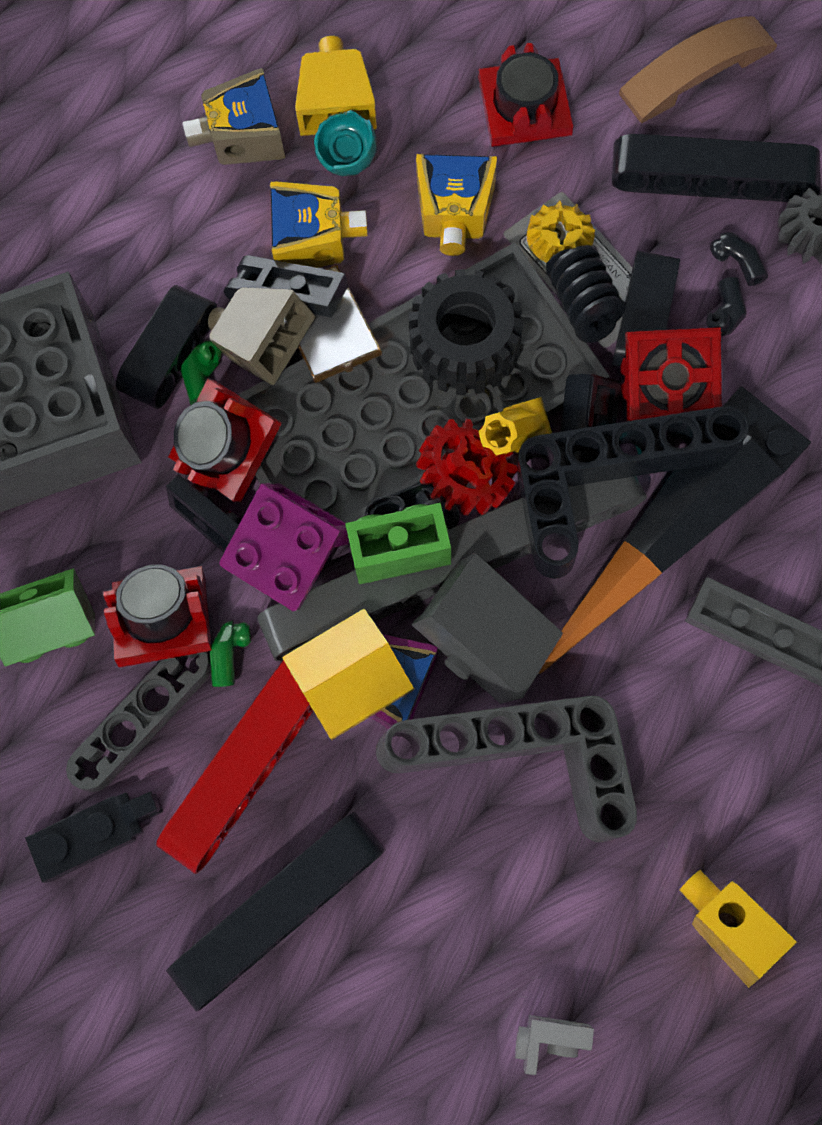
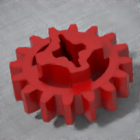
M466 418L461 427L458 426L454 419H449L444 428L436 425L419 449L421 456L416 462V467L426 470L420 479V483L433 485L434 490L430 495L432 499L439 498L440 496L446 498L445 509L450 510L455 504L461 505V511L465 516H468L474 507H476L481 515H484L491 506L498 508L515 486L516 482L512 477L518 470L517 466L507 463L514 453L496 455L490 448L483 447L479 437V430L473 429L471 419ZM445 449L446 453L442 457L443 460H441V451Z

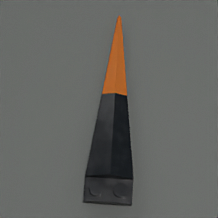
M741 386L723 405L739 409L749 422L748 434L737 455L723 463L673 471L561 630L563 632L561 638L538 674L543 673L680 558L779 480L809 447L811 441ZM723 429L713 430L719 439L724 441L733 440L729 432Z

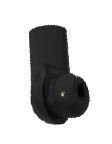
M723 232L720 234V238L714 239L711 242L710 250L715 259L722 262L732 256L739 263L748 286L758 285L768 278L756 247L733 232Z
M728 277L718 282L717 287L722 304L714 313L710 311L706 318L708 328L721 327V337L733 333L747 314L737 277Z

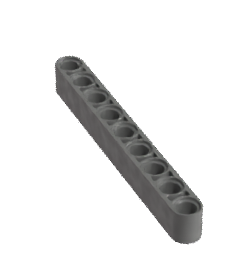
M637 476L568 487L577 533L627 512L647 498ZM522 498L447 530L451 545V565L360 585L356 570L311 589L299 610L291 611L280 603L264 610L257 616V621L274 661H283V656L364 608L373 622H376L435 596L458 562L474 553H477L493 569L531 554ZM547 500L540 501L535 505V508L545 515L554 514L559 510L554 502Z

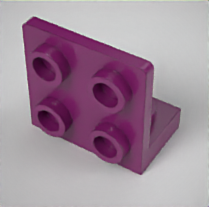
M261 483L219 564L225 570L291 611H296L301 608L333 548L348 545L349 538L346 524L280 483Z

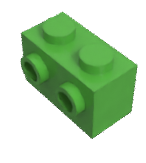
M441 503L414 505L400 512L386 515H368L356 521L345 523L359 585L451 565V545Z
M74 568L0 593V658L5 667L17 662H32L46 652L63 646L67 648L75 647L84 643L89 637L95 636V612Z

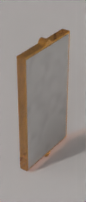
M337 265L326 269L340 272ZM347 287L333 317L315 315L314 321L298 345L315 383L343 371L351 372L353 367L382 355L381 348L349 287Z

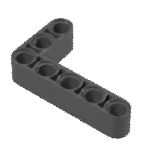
M585 696L404 720L395 723L380 737L376 745V757L379 764L391 773H408L564 750L578 823L582 833L588 839L604 843L628 835L634 829L637 822V810L616 714L612 705L599 696ZM581 712L588 714L592 718L594 723L593 732L583 727L580 721ZM535 718H540L548 724L550 729L549 739L540 736L536 732L534 727ZM489 724H495L503 730L505 735L504 745H498L490 739L488 735ZM441 730H448L456 735L459 741L457 752H451L442 745L440 740ZM393 737H403L409 741L412 747L410 759H403L394 753L391 746ZM592 758L597 760L603 767L604 777L602 781L592 774L590 769ZM602 806L612 812L614 817L612 830L602 823L600 817Z

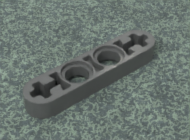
M207 652L185 655L190 659L199 655L196 664L200 668L194 674L186 671L177 679L184 686L180 692L163 676L169 672L172 677L176 678L184 668L180 663L184 656L161 660L71 755L66 767L67 778L71 784L89 792L100 791L108 786L207 681L211 674L210 656ZM155 687H164L169 692L168 704L161 711H149L145 705L147 693ZM121 722H132L136 728L135 739L128 746L117 747L112 740L114 728ZM101 742L106 749L118 755L114 762L111 758L105 756L97 764L96 769L100 774L95 780L90 777H85L82 780L81 777L85 773V769L81 766L85 760L96 762L105 753L97 749Z

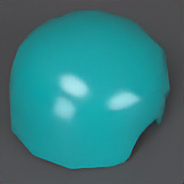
M353 110L343 114L331 115L319 125L315 135L316 157L326 170L338 176L358 175L370 166L377 151V137L370 120H366Z

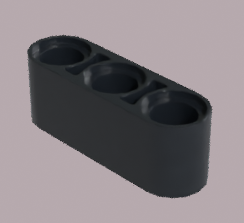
M637 250L625 300V313L621 319L614 351L613 366L621 367L623 358H626L625 332L666 330L680 258Z
M174 285L170 288L123 362L116 378V389L155 409L161 408L167 402L182 377V364L193 349L201 345L210 331L208 318L211 311L217 308V304L179 285Z

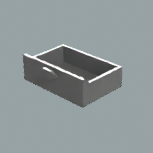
M477 553L458 562L424 612L412 623L413 627L448 657L445 665L464 680H467L470 676L500 704L523 698L563 634Z

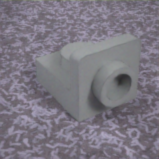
M529 1015L527 1027H518L515 1058L524 1060L523 1069L525 1074L536 1075L540 1043L548 1044L547 1053L577 1058L579 1049L592 1051L594 1029L586 1023Z

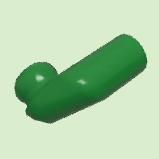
M204 341L201 345L196 346L181 367L190 405L197 401L206 380L218 366L222 356V352L211 341Z
M232 620L223 624L211 645L212 651H210L213 687L235 685L233 653L236 646L246 647L250 644L251 631L248 623L240 622L234 624Z

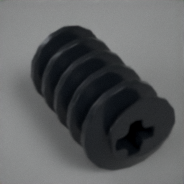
M585 245L573 249H565L553 255L546 263V273L549 275L556 294L562 302V307L568 315V320L574 328L575 335L579 340L586 343H596L606 338L615 329L616 322L625 313L626 306L622 299L619 298L615 285H612L613 280L609 273L606 272V266L600 260L599 252L595 247Z

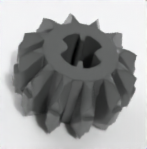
M809 188L802 194V197L794 195L788 201L785 210L781 212L777 226L781 229L778 234V242L789 244L787 256L798 252L802 254L803 264L809 261L811 256L822 264V192L820 196H817Z

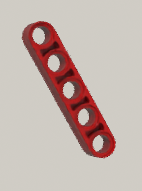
M284 660L157 839L156 846L194 874H198L211 860L314 712Z

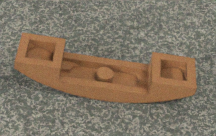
M754 16L727 20L687 38L663 53L631 78L620 89L619 95L642 124L675 106L678 95L736 63L741 68L748 66L775 51L777 44Z

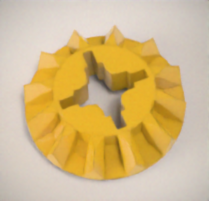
M561 200L556 205L550 207L543 204L537 214L531 215L527 228V242L531 251L536 257L546 263L553 255L562 250L585 245L592 246L595 236V229H593L590 214L585 215L582 213L578 204L573 207L563 205ZM558 222H562L565 231H569L566 234L563 245H560L557 233L553 232Z

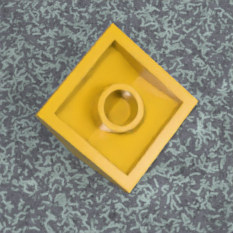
M365 608L282 657L331 740L414 690L390 645Z

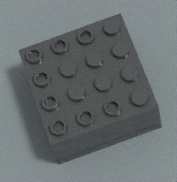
M69 271L0 294V512L142 463L119 391L116 389V382L94 315Z

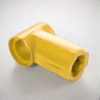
M542 397L503 408L502 412L486 416L483 427L478 431L482 446L490 448L496 455L507 454L513 451L519 452L521 445L528 438L552 433Z

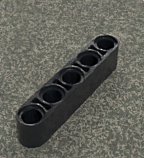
M626 134L617 138L613 144L612 185L616 189L625 192L788 202L794 195L802 197V194L809 188L817 196L820 194V151L818 148L806 144Z
M352 812L168 967L166 972L195 1011L198 1012L368 868L386 849L358 814Z

